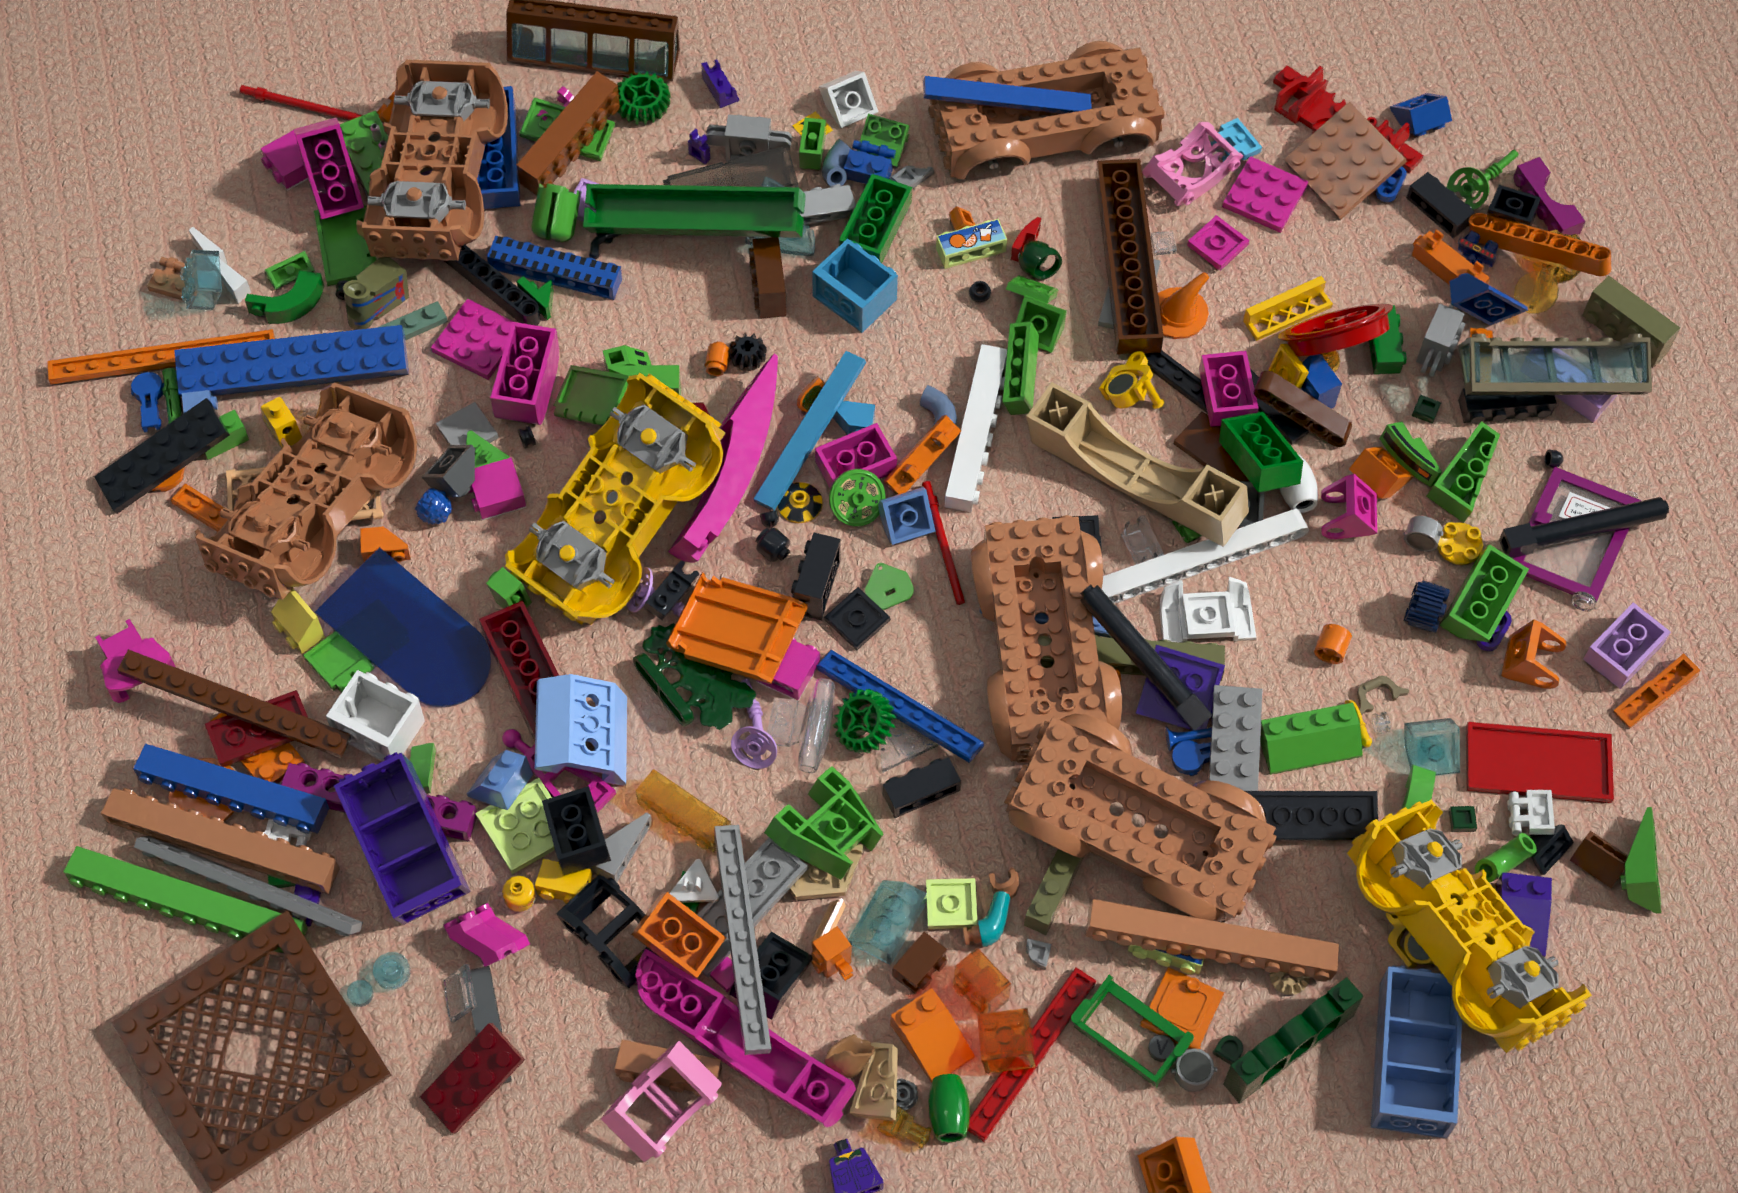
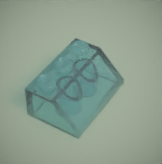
M883 880L848 941L851 945L891 965L925 907L927 893L906 882Z

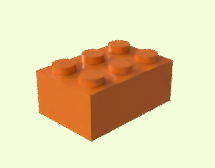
M668 892L659 895L631 934L659 957L694 978H698L726 939L724 935Z

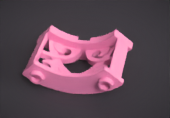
M1199 122L1180 142V148L1176 151L1170 149L1165 153L1153 156L1142 171L1145 177L1154 178L1175 199L1174 204L1176 206L1189 205L1240 165L1243 155L1228 143L1209 122ZM1209 135L1217 142L1213 146L1210 144ZM1221 147L1230 154L1224 162L1218 161V159L1223 157V152L1213 155ZM1194 150L1199 151L1198 155H1193L1192 152ZM1185 159L1189 162H1200L1205 159L1203 177L1190 178L1181 176L1183 173L1182 161ZM1173 167H1177V168H1178V171H1177L1176 173H1175V169H1173Z

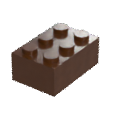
M779 237L752 239L753 248H749V266L752 276L751 282L752 291L754 292L755 311L759 310L760 319L785 317L786 290Z

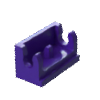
M715 59V65L712 68L709 67L707 62L701 63L702 79L718 106L723 108L738 102L737 91L731 86L721 69L719 61Z

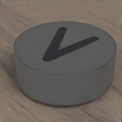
M1156 1035L1150 1040L1149 1054L1154 1060L1164 1062L1174 1050V1043L1166 1035Z

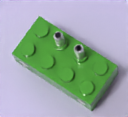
M376 110L340 124L351 165L367 198L369 195L370 174L381 168L389 138L384 132V126Z

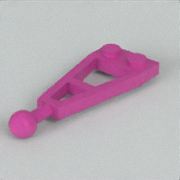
M508 729L503 733V744L506 747L518 749L527 757L532 773L536 778H540L551 797L561 795L552 782L564 770L590 783L588 786L597 813L616 795L615 789L600 777L587 770L567 766L558 773L547 772L544 774L541 770H536L535 762L533 761L535 759V744L529 747L521 740V734L515 729Z

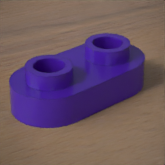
M1507 611L1500 621L1501 625H1498L1490 639L1491 643L1476 640L1479 648L1484 651H1494L1498 648L1512 622L1511 615Z

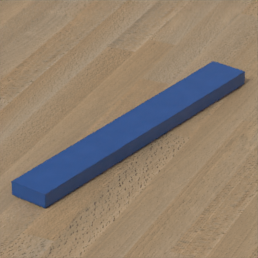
M924 76L923 79L924 99L1063 114L1092 109L1091 94L931 76Z
M830 650L817 664L818 671L856 694L858 689L864 691L871 689L874 692L881 693L883 697L888 698L889 704L893 706L894 710L891 713L895 715L896 719L968 763L984 747L983 741L833 650Z

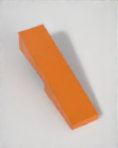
M1683 653L1654 679L1646 682L1613 712L1631 729L1698 677L1701 670Z

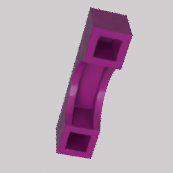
M1537 157L1518 165L1513 176L1514 183L1522 192L1541 197L1537 216L1546 224L1548 231L1568 237L1580 234L1585 224V219L1575 205L1560 204L1551 199L1546 193L1545 186L1551 172L1542 159Z

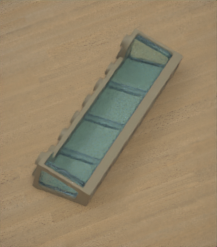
M1480 333L1472 334V337L1466 338V341L1459 344L1466 395H1646L1652 392L1650 337H1642V334H1630L1628 338H1622L1621 341H1613V338H1600L1599 341H1591V338H1577V341H1568V338H1555V341H1546V338L1542 337L1533 338L1532 341H1524V338L1521 337L1511 338L1510 341H1502V338H1487L1486 334Z

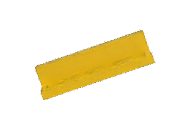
M1319 276L1247 308L1243 319L1244 324L1255 340L1258 341L1332 308L1333 303L1324 292L1326 281L1322 276ZM1319 296L1324 303L1318 306L1310 304V301ZM1296 306L1306 308L1302 314L1291 311ZM1278 314L1287 317L1286 321L1282 323L1272 319L1273 316ZM1262 323L1268 325L1266 330L1258 332L1254 325Z

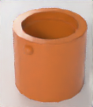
M1336 624L1324 625L1314 654L1320 660L1329 664L1342 663L1352 638L1351 633L1346 628Z

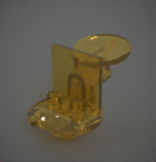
M1557 229L1550 231L1553 233L1581 240L1577 234L1566 235L1560 233ZM1523 255L1522 258L1532 263L1535 271L1527 273L1519 279L1515 286L1514 299L1527 306L1528 311L1526 312L1529 314L1546 312L1554 306L1558 299V283L1562 284L1574 279L1581 271L1570 269L1562 264Z

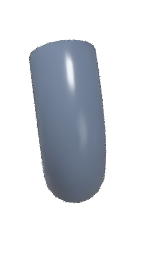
M840 139L828 151L822 165V177L830 187L836 184L843 186L847 178L844 166L851 148Z
M927 385L921 396L920 406L933 413L935 418L933 426L943 415H947L956 425L955 406L948 396L938 389Z

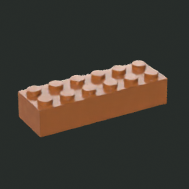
M595 72L516 165L519 182L522 186L537 195L539 183L546 188L547 184H554L558 177L561 178L565 174L567 166L571 161L574 162L579 157L580 150L592 142L593 135L598 130L601 131L610 115H615L620 105L618 85L600 72Z

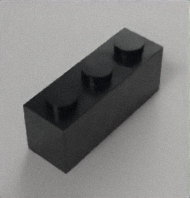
M1427 172L1409 187L1406 198L1452 238L1469 226V218L1475 214V211L1470 205L1458 198L1452 190L1444 186L1437 177Z
M947 757L943 760L939 758L933 760L926 767L921 769L914 768L907 775L900 778L892 777L883 784V796L894 818H897L959 792L961 780L950 758Z

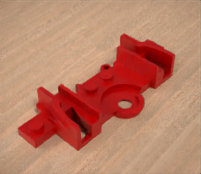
M1286 65L1274 77L1273 83L1282 88L1277 95L1274 110L1294 124L1301 122L1313 130L1312 134L1346 105L1345 99L1340 103L1334 102L1335 93L1326 91L1328 81L1326 79L1323 81L1322 66H1319L1307 77ZM1294 96L1298 100L1289 107L1287 112L1282 107ZM1368 117L1367 120L1404 156L1407 162L1402 167L1410 174L1424 156L1404 143L1409 138L1410 124L1406 122L1396 134H1393L1394 129L1388 126L1389 121L1387 119L1379 127H1376L1377 119Z

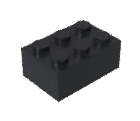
M813 532L811 541L807 540L805 544V560H800L798 566L799 579L794 580L791 593L793 598L808 604L805 617L822 621L841 561V539Z
M589 786L542 800L563 875L611 861Z

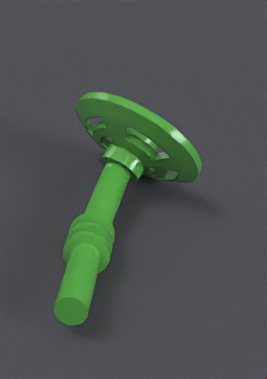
M1512 150L1499 162L1489 166L1484 174L1473 167L1458 169L1450 176L1447 188L1454 193L1459 192L1466 199V204L1470 205L1473 210L1477 209L1488 198V181L1495 179V177L1501 174L1502 169L1516 159L1519 154L1516 150ZM1464 173L1465 176L1458 181L1457 185H1455L1454 183L1456 179ZM1473 173L1476 174V175H1478L1479 178H1477V179L1472 178V177H1473ZM1467 179L1468 182L1461 186L1462 182ZM1478 191L1477 195L1472 197V194ZM1483 192L1482 198L1474 204L1473 201L1478 199Z

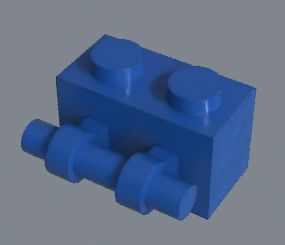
M854 140L852 148L860 150V152L849 150L844 166V171L847 175L846 179L863 184L868 183L872 174L890 179L892 161L886 157L894 159L896 150L889 149L886 145L870 144V141L866 140L862 142Z

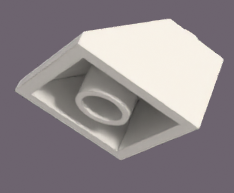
M854 71L819 86L825 106L840 128L866 118L868 113L873 115L878 112L865 72Z

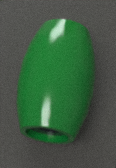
M938 1075L933 1078L929 1092L928 1107L931 1126L939 1141L946 1143L958 1142L965 1139L969 1127L970 1105L967 1090L959 1075Z

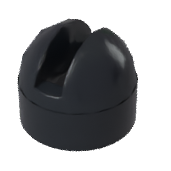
M1547 450L1544 457L1545 466L1547 468L1559 467L1563 463L1564 457L1557 450Z
M778 510L760 514L761 522L765 527L770 528V522L773 527L778 524Z

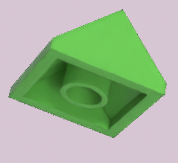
M1025 295L1016 323L1032 322L1039 334L1038 348L1052 353L1064 330L1067 311Z

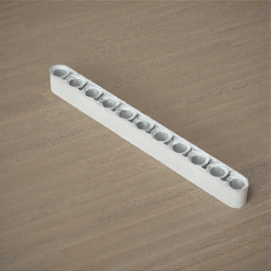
M1293 509L1236 529L1224 547L1207 539L1103 576L1102 590L1116 604L1179 580L1299 539L1308 533L1309 528L1300 511Z

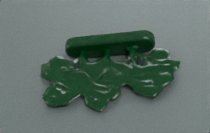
M675 623L667 627L661 625L651 627V636L643 641L642 647L646 652L658 654V665H655L645 653H640L633 657V663L638 673L683 727L694 721V715L690 706L700 708V722L702 725L708 727L715 726L718 730L732 722L733 707H752L753 700L756 698V692L746 682L731 680L732 672L685 659L684 653L674 651L667 646L666 642ZM663 648V653L660 654L658 650ZM667 651H671L672 658L665 663L664 661L667 659L663 657ZM675 662L677 665L671 666L670 663ZM666 667L676 669L680 673V680L671 684L661 671ZM680 686L691 691L692 695L687 702L675 690L677 687ZM705 699L704 703H699L697 701Z

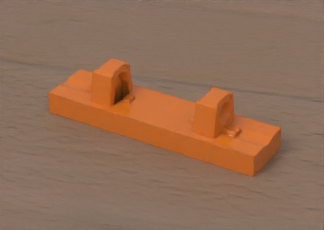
M943 415L886 477L884 482L896 495L907 492L959 435L961 430L947 415ZM932 439L939 441L941 444L938 446Z

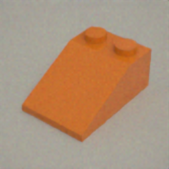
M933 988L891 1015L890 1026L931 1082L934 1077L942 1074H951L975 1058L974 1053L950 1012Z

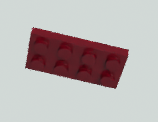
M297 690L265 701L308 718ZM229 715L205 723L221 767L294 741Z
M488 1023L424 1091L420 1098L452 1134H456L526 1059L493 1023Z

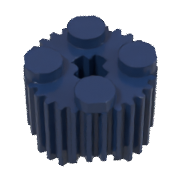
M1424 580L1416 582L1403 621H1407L1410 626L1436 633L1440 620H1437V618H1443L1447 604H1444L1443 601H1447L1450 589Z

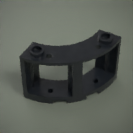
M599 874L562 907L556 915L570 933L586 946L590 944L600 954L597 956L598 959L605 965L615 980L629 989L637 982V965L645 949L652 953L654 952L646 946L624 966L607 947V944L634 919L639 924L645 913L620 890L619 884L612 877L607 879ZM610 897L622 906L624 910L596 935L582 921Z

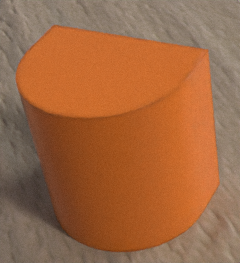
M957 206L950 211L949 218L955 231L965 226L975 225L969 211Z

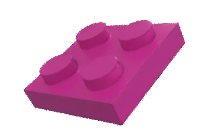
M1216 215L1188 240L1187 246L1221 271L1249 245V239Z

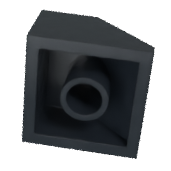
M1499 185L1487 214L1532 226L1541 197Z

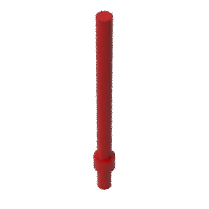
M240 86V93L254 96L255 99L261 101L270 100L346 120L363 116L269 92L266 88Z
M925 481L922 483V487L927 491L935 533L956 604L962 605L965 603V599L938 510V498L933 493L931 482Z

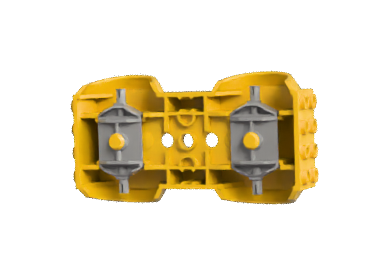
M639 372L638 375L629 376L626 380L628 383L626 392L617 408L614 407L612 409L614 412H610V418L596 433L588 437L591 449L560 494L553 493L547 496L546 507L537 523L531 525L533 528H529V534L516 548L508 550L505 554V567L511 570L510 573L514 577L528 585L527 588L533 593L544 597L548 604L562 610V614L581 625L584 622L592 625L596 618L609 617L621 610L630 601L641 580L642 567L639 560L640 555L677 502L689 501L702 494L714 481L722 463L723 450L720 440L725 435V432L720 429L722 424L651 374L645 377ZM626 472H630L633 475V481L629 485L621 483V476ZM611 492H617L618 498L616 502L609 504L607 500L608 495ZM598 511H604L606 514V519L602 524H596L594 521V515Z
M1432 800L1425 803L1419 801L1410 809L1405 807L1395 815L1392 813L1386 815L1381 821L1373 820L1365 827L1367 830L1365 834L1359 835L1352 841L1353 847L1347 852L1355 866H1357L1356 876L1359 888L1373 906L1386 913L1395 914L1399 918L1400 922L1415 938L1417 944L1423 948L1433 964L1446 977L1452 986V998L1455 1009L1467 1025L1483 1035L1492 1036L1505 1053H1508L1513 1049L1520 1051L1530 1042L1533 1044L1538 1041L1544 1034L1548 1036L1558 1027L1560 1029L1572 1020L1570 1016L1573 1013L1576 1015L1587 1006L1584 1002L1592 995L1584 984L1572 992H1566L1563 987L1557 988L1559 986L1558 973L1553 967L1558 965V960H1555L1556 957L1554 956L1546 959L1537 948L1530 947L1531 938L1535 932L1532 928L1522 924L1486 879L1484 869L1473 875L1466 868L1460 869L1462 867V856L1457 850L1462 848V842L1459 843L1460 840L1458 839L1450 842L1442 831L1436 830V824L1443 811Z

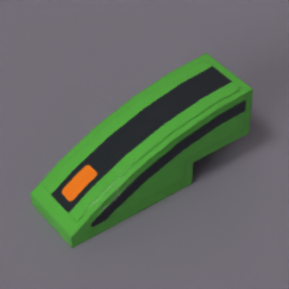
M1403 422L1387 424L1379 438L1387 451L1418 480L1429 487L1434 486L1442 471L1421 437L1413 439Z

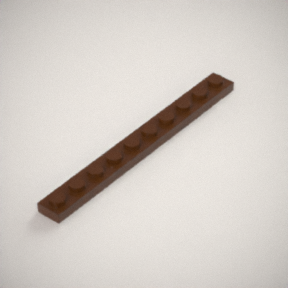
M129 649L117 669L121 675L342 758L352 738L351 734Z

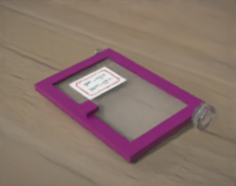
M1554 467L1529 523L1531 526L1642 500H1639L1638 495L1633 491H1626L1624 494ZM1630 527L1534 550L1533 554L1512 559L1529 569L1526 577L1573 595L1571 600L1573 606L1581 611L1589 612L1594 609Z

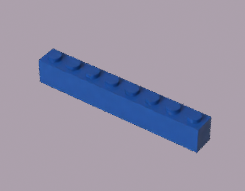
M146 743L133 768L138 776V780L144 784L152 785V783H155L170 792L175 790L181 791L187 797L193 799L200 797L216 806L223 804L238 813L242 811L249 812L255 818L261 820L268 818L280 826L286 827L291 825L306 834L310 832L318 834L329 811L325 798Z

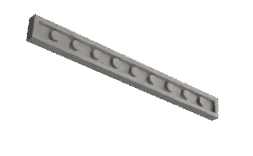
M739 825L715 826L714 837L744 1054L770 1053L771 1043Z
M151 836L136 839L134 847L142 850V854L145 856H157L164 859L163 862L167 865H179L184 867V871L187 873L206 876V880L209 882L226 884L227 889L231 891H243L248 893V897L251 899L270 902V906L273 908L290 910L293 916L298 918L307 917L314 920L313 923L317 926L336 929L335 932L339 935L350 936V934L360 932L363 922L179 847Z

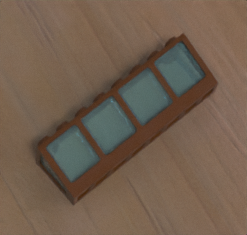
M509 0L506 11L507 61L591 72L598 71L600 73L629 76L630 73L635 76L638 71L641 74L648 72L649 76L656 74L657 78L662 77L663 81L673 82L680 53L678 16L552 0Z

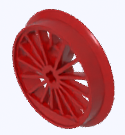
M1369 304L1333 311L1300 322L1281 332L1278 338L1286 341L1296 356H1311L1341 350L1386 333L1390 329L1388 313L1392 310L1393 306L1391 304Z

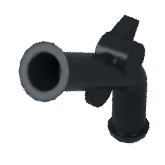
M595 233L596 237L591 242L589 257L595 260L598 259L599 245L604 242L607 244L612 243L613 238L622 234Z

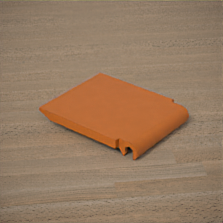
M702 572L666 644L672 650L684 653L685 659L771 684L806 613L808 604L790 596L724 577L719 580L713 575L711 580H709Z

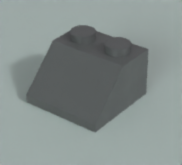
M450 445L426 471L422 479L432 489L444 491L447 497L465 496L475 481V448L473 445Z

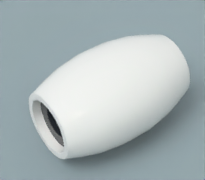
M1299 455L1304 461L1301 483L1279 489L1285 502L1292 510L1298 509L1300 513H1306L1317 506L1318 488L1309 464Z

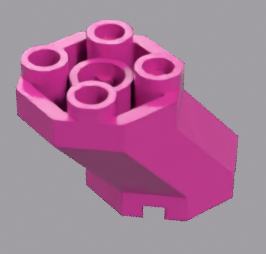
M489 903L475 909L476 913L474 910H470L458 916L459 922L457 919H453L443 925L449 939L478 956L485 967L530 944L524 933L496 917Z

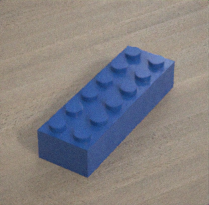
M513 86L503 87L508 109L505 132L497 140L486 143L477 178L483 197L484 209L521 206L520 182L516 166L518 164V144Z

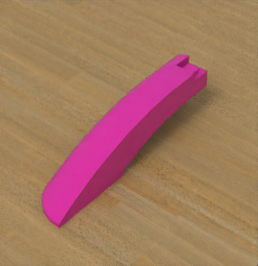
M775 353L763 365L754 379L751 380L721 423L720 429L725 432V435L721 441L723 458L719 472L714 481L703 492L691 518L668 551L671 555L682 561L695 563L700 559L708 545L718 537L732 516L752 479L765 444L773 411L778 356Z
M645 949L637 965L636 979L638 993L644 1004L652 1012L710 1054L721 1059L726 1065L823 1126L831 1127L843 1116L842 1109L856 1091L853 1081L809 1056L770 1029L771 1052L745 1055L738 1007L721 993Z

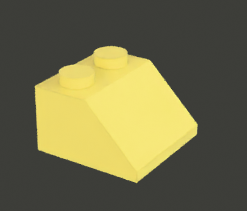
M294 588L283 600L278 599L271 611L274 618L272 624L279 633L284 632L287 635L285 639L293 650L297 648L303 654L325 639L318 617Z

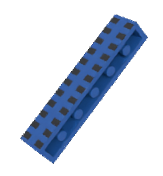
M495 236L487 255L488 263L499 272L519 277L524 276L527 279L543 283L551 280L552 285L611 300L615 299L622 281L621 267L614 263H604L590 257L584 258L570 252L564 253L550 247L544 248L533 245L530 242L516 241L509 237Z

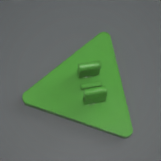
M473 431L467 432L466 445H473L475 448V468L510 458Z

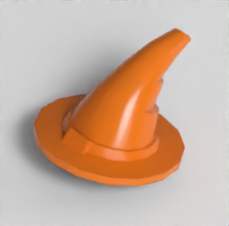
M1201 273L1183 287H1172L1158 293L1163 336L1173 339L1189 338L1198 334L1205 327L1209 316L1208 305L1203 297L1199 295V291L1209 279L1207 273Z

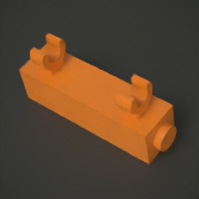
M1436 229L1434 233L1429 231L1424 236L1420 235L1414 241L1412 256L1449 286L1450 280L1465 273H1469L1488 284L1490 277L1482 272L1484 266L1478 261L1473 265L1442 240L1444 235Z

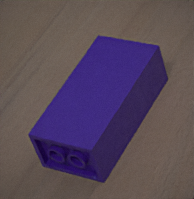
M397 752L384 757L383 762L376 765L375 763L366 765L361 769L362 772L354 776L352 774L346 775L344 778L339 779V783L334 785L393 919L405 925L471 892L413 764L402 753L398 754Z

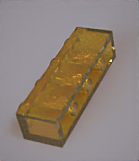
M655 769L649 773L635 790L637 803L645 810L651 809L657 813L656 815L664 823L670 822L676 826V830L685 837L689 835L704 850L716 851L715 826L731 825L730 820Z

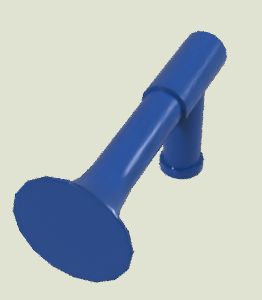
M1166 726L1165 735L1168 750L1170 751L1173 745L1182 741L1211 738V727L1195 731L1174 732Z

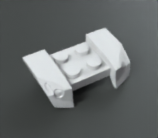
M1229 577L1227 591L1183 594V580L1164 587L1160 597L1162 639L1180 643L1187 641V639L1233 637V641L1256 640L1251 599L1246 582Z

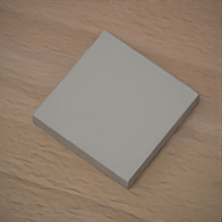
M475 402L436 423L437 429L449 446L466 445L467 432L470 430L489 443L499 438L497 432Z

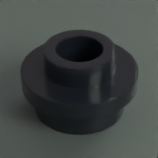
M976 281L969 289V296L976 302H985L991 296V288L984 281Z

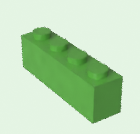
M1032 322L1011 323L1009 328L1003 404L1010 415L1028 414L1033 408L1039 334Z

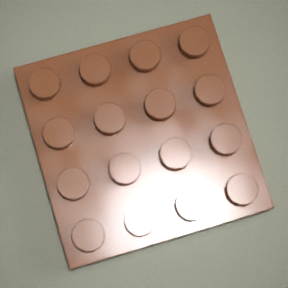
M1350 102L1284 159L1300 178L1308 181V186L1340 220L1407 162L1404 156Z

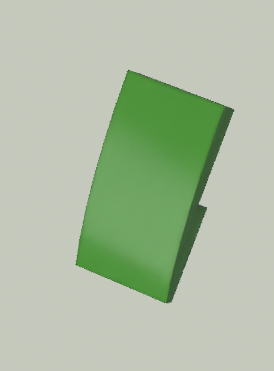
M1416 765L1411 766L1405 786L1408 789L1402 809L1405 807L1410 809L1419 801L1425 803L1432 799L1436 772Z

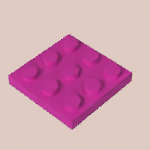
M1250 156L1223 201L1222 207L1281 233L1308 187V181Z
M467 299L431 346V350L433 353L489 380L500 365L511 323L514 321Z

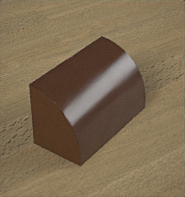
M1590 831L1570 861L1612 888L1625 870L1628 855Z

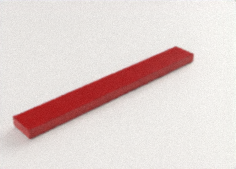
M1075 967L970 1116L968 1132L985 1143L1071 1020L1072 1014L1091 992L1097 980Z

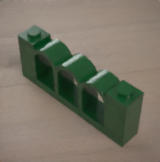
M1346 977L1330 989L1327 994L1313 1002L1302 1014L1289 1020L1274 1035L1263 1040L1253 1050L1247 1052L1234 1062L1229 1068L1223 1085L1240 1104L1354 1017L1364 996Z

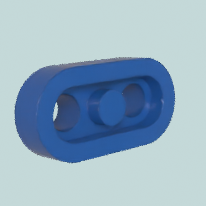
M1401 166L1376 188V196L1380 201L1392 202L1396 199L1406 178L1404 167Z

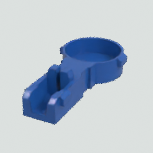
M152 372L139 374L133 379L131 384V395L135 396L142 405L140 406L141 427L144 432H148L149 427H155L156 430H160L162 426L157 404L158 399L163 395L164 383H162L159 375ZM150 395L151 400H146L145 396Z
M1186 740L1178 743L1172 753L1174 768L1185 775H1197L1204 766V763L1210 762L1211 742L1198 744L1197 742Z

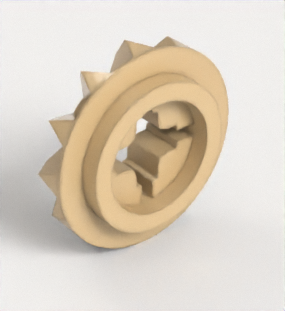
M1270 972L1272 985L1283 994H1298L1309 983L1310 977L1307 976L1294 977V981L1290 977L1283 979L1286 974L1285 972Z

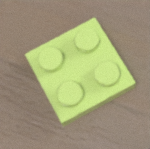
M975 878L926 880L928 929H963L964 927L972 928V926L978 925Z

